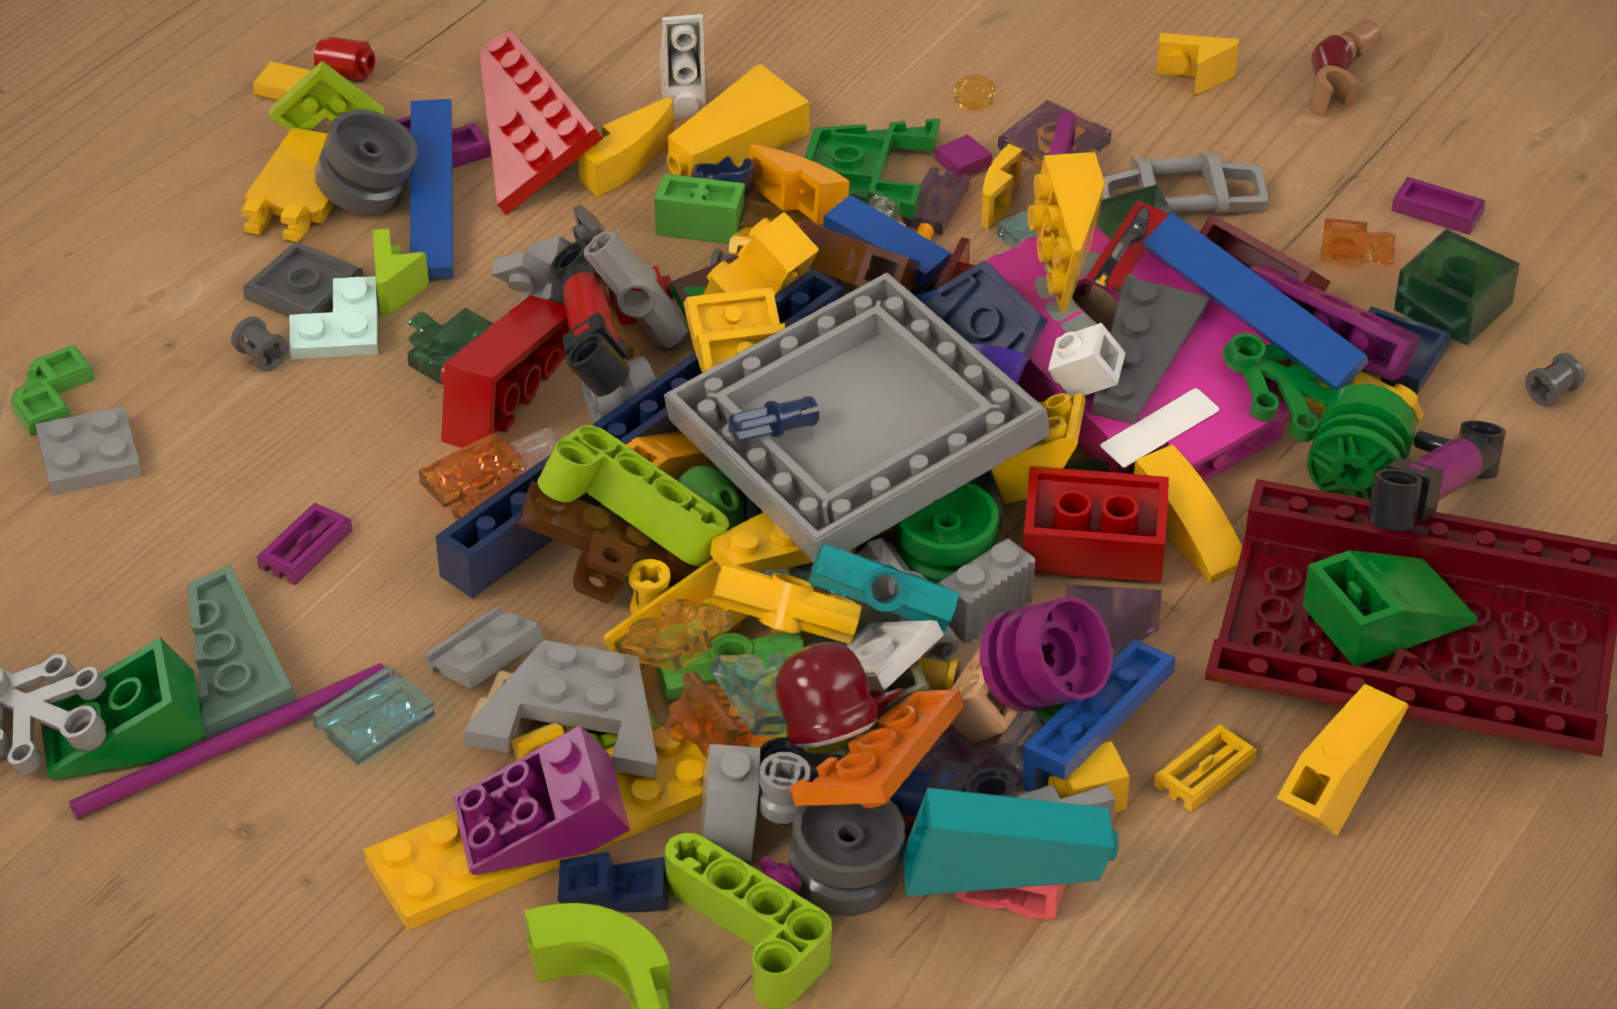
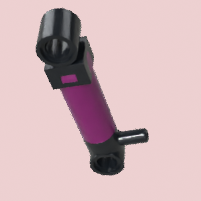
M1473 420L1462 422L1459 435L1453 439H1447L1424 431L1417 432L1413 441L1415 448L1429 453L1415 461L1399 458L1387 465V469H1382L1375 473L1367 517L1369 522L1389 530L1403 531L1413 529L1416 521L1424 522L1436 514L1438 501L1476 478L1491 479L1497 477L1506 436L1505 429L1493 423Z

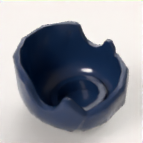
M725 157L718 165L711 163L696 164L691 171L690 177L745 183V198L752 190L756 165L752 159L746 158L742 166L737 167L733 164L730 157Z

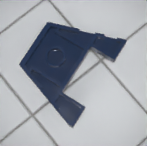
M985 260L939 287L937 294L922 302L970 344L998 346L1023 352L1028 357L1025 367L1048 322L1014 286Z

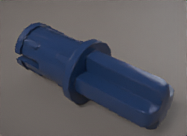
M811 396L779 404L773 400L767 401L764 407L733 413L729 417L728 431L732 433L734 440L737 441L768 434L772 437H780L786 430L816 425L819 421V411L802 414L801 411L817 407L818 405Z

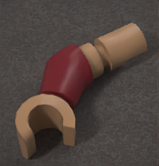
M1364 20L1341 35H1330L1317 44L1311 55L1316 81L1309 101L1310 108L1316 115L1322 116L1327 112L1331 98H1338L1344 105L1353 106L1359 82L1347 69L1350 67L1352 60L1364 54L1371 46L1382 40V31L1374 21Z

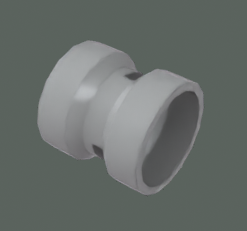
M791 752L771 754L763 760L760 766L761 787L759 789L758 808L761 814L769 821L778 824L793 822L794 814L799 806L794 805L790 787L800 779L809 780L810 782V766L800 755Z

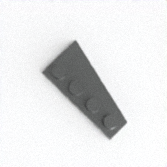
M1125 276L1110 334L1126 353L1118 385L1095 393L1091 414L1135 424L1156 392L1163 375L1173 365L1180 348L1184 343L1186 344L1193 333L1197 321L1203 317L1208 309L1211 296Z

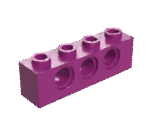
M1266 264L1250 267V270L1365 353L1369 362L1363 369L1389 381L1396 380L1405 375L1422 336Z

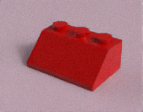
M1030 466L1023 550L1035 558L1034 573L1161 583L1166 542L1169 477Z

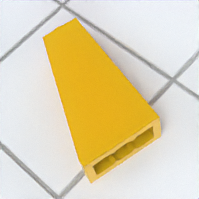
M759 64L668 136L667 165L673 175L690 177L691 171L696 164L711 163L718 165L725 157H730L735 166L741 167L744 160L749 158L750 145L759 144L779 149L809 135L810 102L762 64Z

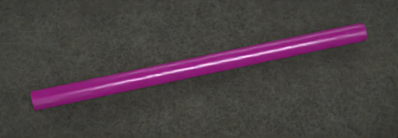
M382 663L376 664L70 800L71 811L76 819L93 813L388 681L387 670Z

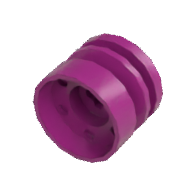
M1068 596L998 613L986 625L980 640L979 660L984 680L993 696L1007 708L1025 712L1095 696L1106 685L1111 672L1112 645L1108 629L1099 613L1085 600Z

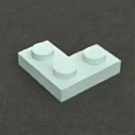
M376 276L333 278V312L290 315L289 349L291 360L378 355V291Z

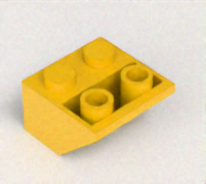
M1083 392L1072 395L1060 393L1049 397L1043 402H1039L1047 410L1050 435L991 469L1004 504L1027 499L1030 466L1061 469L1065 467L1078 443L1086 401Z

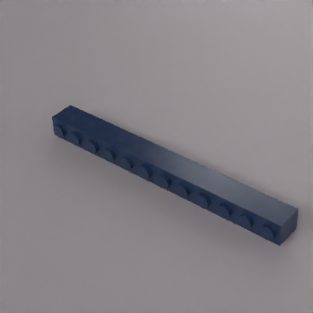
M814 268L810 269L774 295L779 323H785L786 328L845 296V286ZM692 353L592 425L607 431L625 445L636 437L680 431L669 420L664 394L702 374L696 353ZM549 456L435 536L441 578L469 597L474 598L553 540L550 537L517 525L526 492L532 481L538 483V479ZM588 493L577 498L597 507L602 504Z

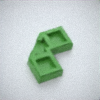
M75 345L33 360L27 371L28 377L22 387L17 388L10 400L12 410L30 436L37 434L35 424L71 417L69 407L59 394L94 380L91 366Z

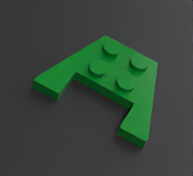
M925 119V126L906 128L905 121L890 122L888 129L867 131L866 124L814 128L804 158L818 163L849 180V195L854 196L869 206L915 219L921 199V184L882 181L893 148L935 152L940 135V119Z

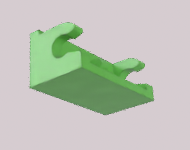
M663 174L654 198L656 235L729 244L730 238L740 231L739 223L744 222L745 183Z

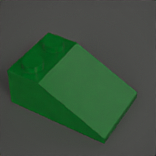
M161 637L102 671L100 674L106 681V687L97 698L83 700L78 694L52 703V705L68 712L83 705L93 707L106 725V737L99 747L91 751L76 749L71 746L60 731L41 723L47 775L53 781L160 761L183 748L191 746L195 741L205 736L194 670Z

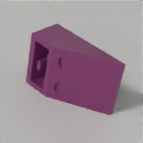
M581 725L452 796L469 872L473 875L588 854L631 830L611 757Z

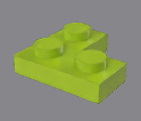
M321 61L271 106L269 117L288 131L292 127L312 130L325 117L333 122L336 117L347 111L361 109L384 114L385 108Z

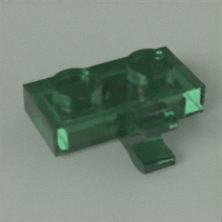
M464 308L444 325L433 320L428 314L418 312L408 320V325L417 329L409 337V341L415 347L408 352V366L442 384L440 377L445 362L486 331L493 323L467 308Z

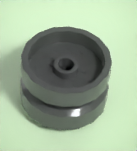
M361 109L344 112L333 120L324 147L314 169L316 184L324 196L338 207L357 214L377 215L386 213L397 206L418 155L416 141L407 128L389 116L376 111Z
M889 800L884 805L874 808H865L861 804L799 806L793 819L789 866L796 871L802 882V886L799 888V896L826 913L855 916L874 911L889 900L899 881L900 861L904 846L905 822L897 805Z

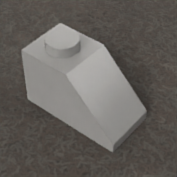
M710 744L703 770L701 836L750 865L759 795L760 748Z

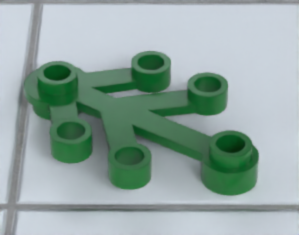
M1241 333L1234 336L1232 340L1226 343L1222 357L1224 363L1231 370L1243 374L1252 396L1249 407L1252 417L1259 421H1270L1276 415L1279 400L1275 394L1269 392L1264 376L1277 382L1292 416L1289 427L1290 435L1301 442L1313 440L1314 434L1319 427V420L1310 412L1304 396L1324 406L1334 391L1316 383L1320 382L1318 378L1272 344L1265 345L1259 337L1249 333ZM1289 360L1294 366L1285 367L1276 361ZM1355 377L1350 381L1348 385L1353 384Z

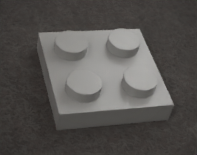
M124 406L35 424L51 495L142 477L139 459Z

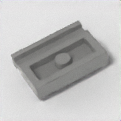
M495 606L424 655L429 670L434 672L440 669L442 676L472 689L544 639L538 623L510 611L503 614L501 608Z

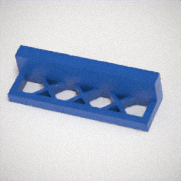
M1133 639L1112 659V669L1106 685L1095 696L1068 702L1023 745V790L1031 792L1044 788L1048 784L1050 776H1057L1066 780L1175 672V657Z

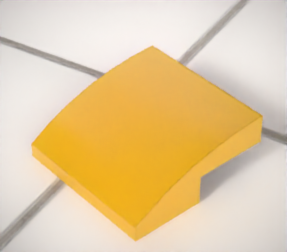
M773 287L687 297L684 301L687 322L702 373L785 328V323H779Z

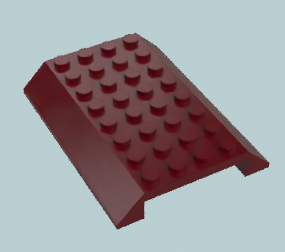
M1256 479L1248 509L1242 550L1219 638L1214 639L1205 672V680L1343 707L1366 684L1407 703L1409 707L1403 716L1405 719L1602 757L1608 720L1606 708L1617 638L1616 544L1436 512L1434 516L1424 522L1416 521L1413 529L1403 531L1389 530L1369 522L1367 517L1370 499ZM1349 550L1424 559L1477 617V623L1405 649L1419 658L1418 663L1432 676L1433 681L1387 672L1395 653L1360 666H1353L1303 608L1308 565Z

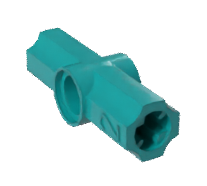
M822 543L817 553L809 578V583L870 604L878 611H889L914 621H937L940 629L944 632L953 618L960 594L959 591L898 570L891 564L879 563L826 543ZM883 575L892 576L896 579L897 583L893 595L885 599L873 596L871 588L875 579Z

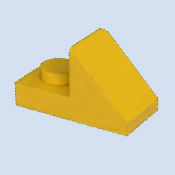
M1160 33L1156 74L1196 77L1194 94H1200L1236 75L1239 39Z

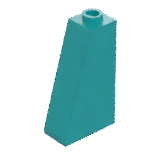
M927 788L902 854L906 895L917 896L1100 881L1108 861H1114L1119 845L1118 832L1111 829L1109 809L1107 807Z

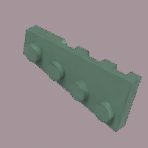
M231 564L188 583L191 627L194 632L196 646L194 647V656L199 674V682L197 683L198 694L202 704V718L207 740L297 700L292 685Z

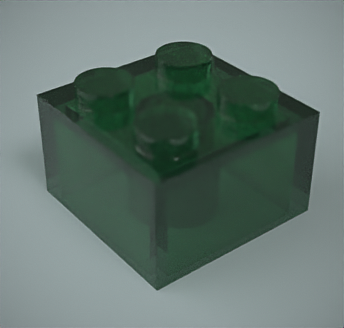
M1445 229L1400 270L1394 311L1414 321L1452 333L1451 339L1468 346L1513 303L1520 263Z

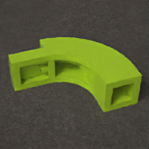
M562 903L524 910L527 944L537 983L574 975L595 976L616 985L626 995L631 1009H669L667 998L672 997L670 962L658 940L640 923L615 910L590 904Z

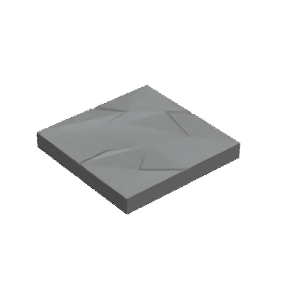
M889 273L881 275L664 394L669 420L813 561H815L822 543L850 551L1050 435L1047 410ZM811 396L818 405L817 407L801 411L802 414L819 411V421L816 425L786 430L780 437H772L768 434L737 441L734 440L732 433L728 431L729 417L733 413L764 407L767 401L773 400L779 404Z

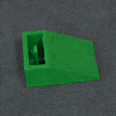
M1349 550L1308 565L1303 608L1353 666H1360L1396 653L1398 647L1407 649L1477 623V617L1424 559Z

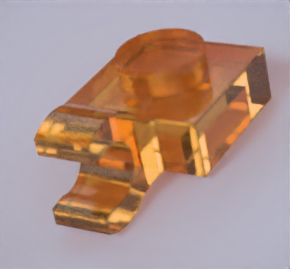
M1325 218L1320 261L1362 266L1363 256H1367L1377 264L1392 265L1396 234L1390 232H1367V222Z

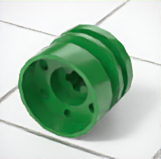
M1372 384L1347 385L1333 392L1324 405L1319 419L1318 430L1314 434L1313 443L1308 452L1306 467L1313 483L1321 491L1371 500L1375 473L1379 470L1387 469V465L1399 458L1407 459L1410 454L1417 425L1412 408L1401 396L1385 387Z

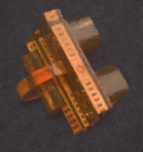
M697 672L684 673L682 679L684 691L680 699L673 702L668 708L671 714L666 721L665 729L671 739L676 742L691 740L692 743L698 746L706 758L710 744L749 747L755 731V725L747 715L731 717L728 712L732 702L730 693L722 683L707 685Z

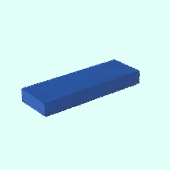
M849 195L824 215L823 226L831 231L920 261L915 280L923 285L950 264L951 252L852 195Z

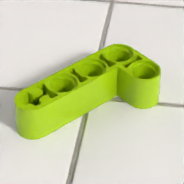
M593 425L581 426L558 440L538 479V486L541 491L548 497L560 502H571L588 493L679 559L694 566H703L712 559L710 555L712 539L725 533L729 527V521L721 511L613 435Z
M682 833L668 841L665 847V868L669 893L755 948L752 952V993L759 1004L767 1008L780 1009L795 1002L831 964L832 922L829 915L701 835Z

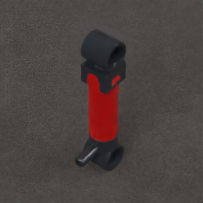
M577 241L566 246L557 254L551 263V270L561 281L569 332L562 336L564 350L568 354L567 364L595 396L602 397L614 392L623 384L630 373V367L624 361L628 357L625 342L614 330L606 290L607 284L584 257L586 244L583 241Z

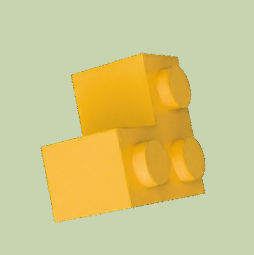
M785 212L772 221L764 218L748 233L751 240L738 252L737 256L739 258L730 264L726 260L722 261L707 275L706 278L710 282L703 295L773 287L775 295L807 272L819 249Z

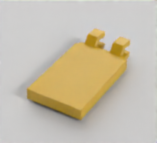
M291 128L244 196L245 204L241 209L242 216L250 217L249 221L244 224L245 233L260 235L270 223L272 215H278L281 218V223L289 224L282 233L283 240L299 243L308 231L311 222L324 223L336 204L325 197L317 186L314 169L328 133Z

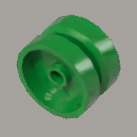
M966 483L897 523L896 551L910 571L919 573L926 580L937 584L997 544L998 506L989 493L975 484Z

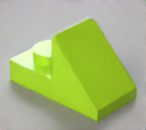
M387 228L372 230L380 316L392 314L424 290L429 283L426 254L424 252L400 254V245H391L390 230Z

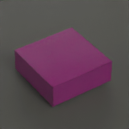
M968 134L935 148V160L959 180L988 168L992 164V154Z

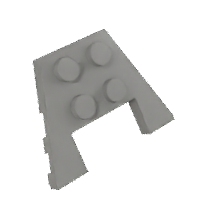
M542 640L466 725L464 730L465 746L508 753L519 718L549 723L556 722L560 725L572 727L581 725L584 729L618 734L611 758L615 772L655 778L657 754L638 656Z

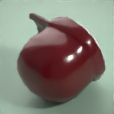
M839 642L814 644L803 647L791 654L783 662L775 681V697L787 723L786 735L790 743L800 748L819 747L836 743L869 730L876 722L878 714L887 710L888 703L903 693V688L901 687L885 694L869 691L866 674L859 659L851 649Z

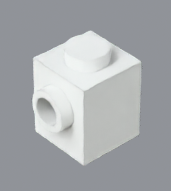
M1099 323L1076 332H1067L1061 337L1056 338L1048 371L1053 380L1060 384L1068 395L1083 392L1085 396L1118 385L1126 352L1103 324Z

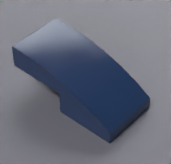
M606 852L560 860L559 904L581 903L597 905L620 913L668 909L669 888L664 857L615 865L610 853Z

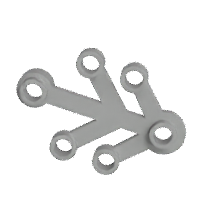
M55 654L41 664L14 674L0 668V759L8 754L9 763L21 775L30 774L41 765L43 755L34 745V720L60 731L71 746L76 749L91 751L99 747L106 737V725L93 707L83 705L68 712L52 705L54 702L78 694L83 700L97 698L106 687V681L97 669L85 667L75 674L74 666L63 654ZM44 680H47L50 684L29 693L20 691ZM4 707L13 710L12 741L2 730Z

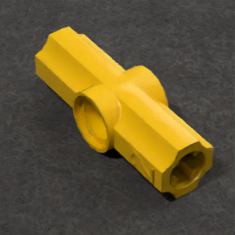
M724 562L722 563L711 600L713 605L757 617L764 625L780 631L800 633L802 630L847 644H851L862 608L861 602L814 589V586L805 580L779 573L769 576Z

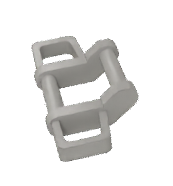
M1207 151L1200 152L1199 156L1154 160H1148L1145 156L1132 157L1130 162L1131 170L1103 177L1105 187L1100 204L1104 222L1114 224L1123 222L1134 205L1113 206L1109 191L1133 185L1138 186L1141 202L1167 212V214L1171 212L1186 213L1211 210L1214 211V214L1264 212L1267 207L1268 194L1263 173L1259 166L1221 162L1220 157L1215 152ZM1200 172L1201 176L1206 179L1209 194L1159 198L1154 176ZM1225 178L1252 182L1256 196L1229 197Z

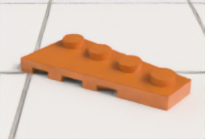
M959 689L914 691L877 720L879 729L859 734L848 742L850 752L839 761L837 758L829 757L816 768L819 776L815 780L809 782V780L800 779L791 786L790 791L794 805L861 804L865 808H874L887 803L963 709L964 706Z

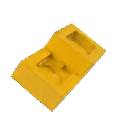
M1008 144L998 154L988 169L983 184L981 226L989 229L1012 209V190L1021 183L1023 149Z

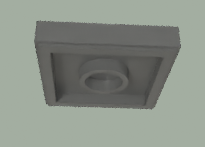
M295 241L243 286L244 299L289 318L293 314L329 313L333 309V278L364 277L363 269Z

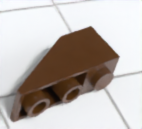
M801 220L799 228L819 249L809 269L814 268L825 275L858 287L869 283L885 273H889L909 292L911 291L921 263L920 261Z

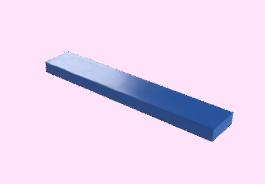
M451 98L411 101V135L416 141L418 155L410 173V253L424 252L426 254L429 279L454 278Z
M1173 212L1142 242L1147 252L1202 293L1211 296L1210 299L1332 390L1337 391L1347 386L1369 362L1365 353Z

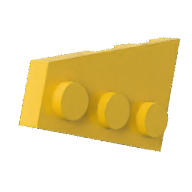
M764 512L713 538L711 542L710 555L720 567L724 562L764 574L814 562ZM856 547L848 552H856Z

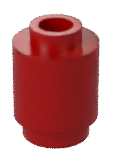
M329 37L327 40L322 39L317 43L314 50V65L316 67L323 61L345 79L363 81L368 74L373 72L376 56L370 44L366 41Z

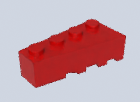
M529 295L445 362L440 377L441 383L444 384L441 442L489 456L496 447L493 437L498 430L507 433L515 423V416L511 414L520 403L529 405L536 396L540 379L548 380L568 355L564 350L562 338L563 335L569 332L565 305Z

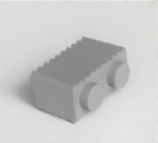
M1004 539L994 545L991 549L937 583L960 593L949 627L956 637L964 643H972V639H978L979 634L984 633L987 623L998 613L1026 607V603H1032L1035 558L1010 539Z

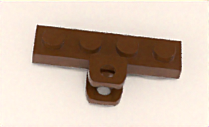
M532 481L526 492L517 525L582 550L573 575L574 588L581 594L604 603H610L618 593L621 581L627 577L633 565L641 560L654 559L666 564L670 569L671 581L669 586L672 587L701 567L688 564L679 559L619 515L579 499L571 502L554 500L544 494L535 481ZM596 577L600 579L604 586H595L589 578Z

